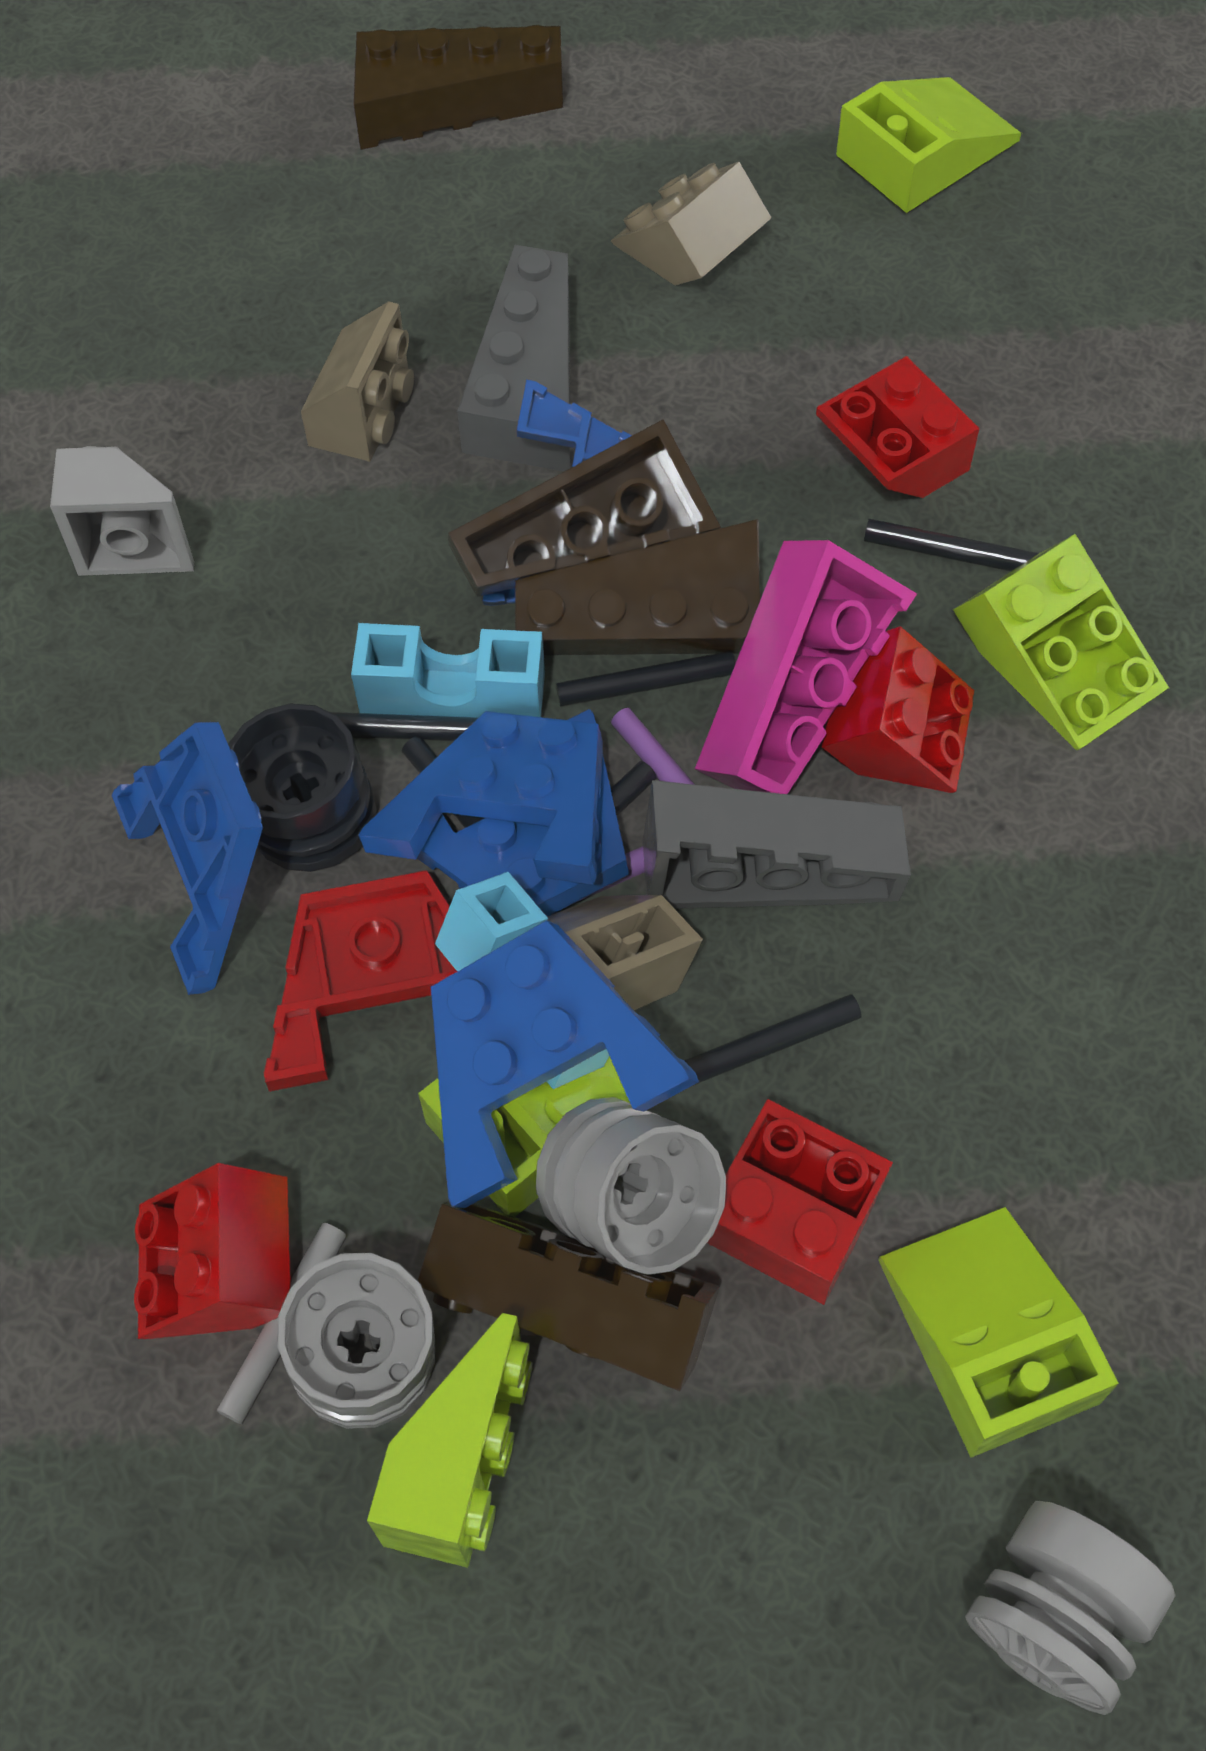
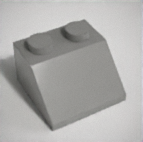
M86 446L83 448L56 449L50 507L78 576L194 571V559L171 490L117 447Z

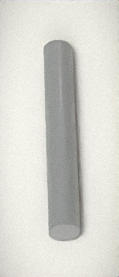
M322 1223L290 1280V1288L313 1265L336 1256L346 1238V1234L328 1223ZM278 1318L265 1324L217 1409L219 1414L239 1424L243 1423L280 1356L277 1347Z

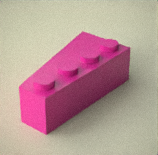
M829 540L783 541L695 770L734 789L788 794L827 734L823 727L837 705H846L857 688L853 680L869 655L877 656L890 637L885 630L898 611H906L917 593Z

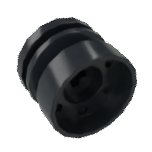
M290 703L264 710L244 723L228 745L237 756L239 771L251 800L257 804L260 810L263 829L257 848L263 856L286 870L313 872L336 866L357 852L362 846L359 833L375 817L377 808L370 781L367 779L365 768L361 764L360 755L352 734L338 716L316 705Z

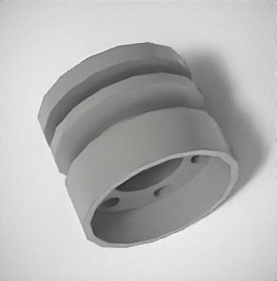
M611 1097L590 1099L567 1112L550 1131L537 1161L536 1192L544 1215L562 1233L576 1239L585 1246L594 1248L599 1254L625 1268L650 1275L673 1271L693 1259L713 1236L725 1207L726 1175L718 1151L702 1133L650 1111L634 1110L630 1103Z
M343 1253L315 1264L290 1288L278 1315L277 1347L299 1398L319 1418L346 1429L375 1428L404 1415L424 1394L435 1368L433 1316L421 1284L399 1263L373 1253ZM360 1334H369L372 1346L378 1352H366L362 1363H352L349 1351L344 1345H356Z
M1035 1501L1028 1509L1006 1546L1010 1559L1027 1578L1010 1571L995 1569L984 1583L992 1598L979 1595L974 1600L965 1618L971 1629L989 1647L997 1652L999 1657L1009 1667L1042 1690L1072 1702L1088 1711L1106 1715L1112 1712L1121 1696L1117 1683L1112 1678L1124 1681L1130 1678L1136 1669L1132 1655L1114 1635L1144 1644L1152 1640L1176 1595L1172 1583L1159 1568L1132 1545L1100 1524L1073 1510L1052 1502Z

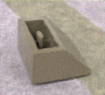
M740 162L719 169L715 163H711L698 170L689 179L686 174H681L667 182L658 190L662 198L653 206L649 202L628 214L623 219L627 227L616 235L611 242L676 286L705 276L767 223L771 216Z
M387 302L341 330L301 410L308 446L371 462L379 443L387 444L389 442L395 422L394 411L399 401L406 403L409 400L414 385V372L412 369H408L406 356L409 334L407 330L402 328L399 304Z
M662 895L600 896L547 916V921L559 925L614 984L615 991L633 1010L677 992L703 940Z

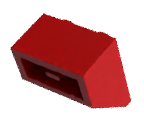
M907 356L816 408L817 417L888 490L924 498L968 472L971 468L980 428Z
M901 626L888 630L886 632L890 637L877 656L869 655L854 678L853 682L857 685V688L846 705H837L828 718L825 730L827 734L823 739L822 748L856 775L954 793L957 791L961 763L964 757L969 718L973 707L974 689Z
M767 1099L726 1173L725 1207L715 1233L707 1243L825 1305L862 1232L893 1162Z
M217 1163L139 1204V1215L135 1224V1239L139 1244L138 1283L134 1293V1305L138 1312V1339L254 1329L278 1318L290 1290L288 1177Z

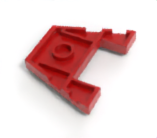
M427 870L300 895L285 968L287 972L281 1005L277 1006L273 1026L275 1036L271 1056L267 1058L264 1070L265 1083L269 1092L329 1080L319 1023L321 1017L431 996V986L457 972L435 945L449 910V905Z

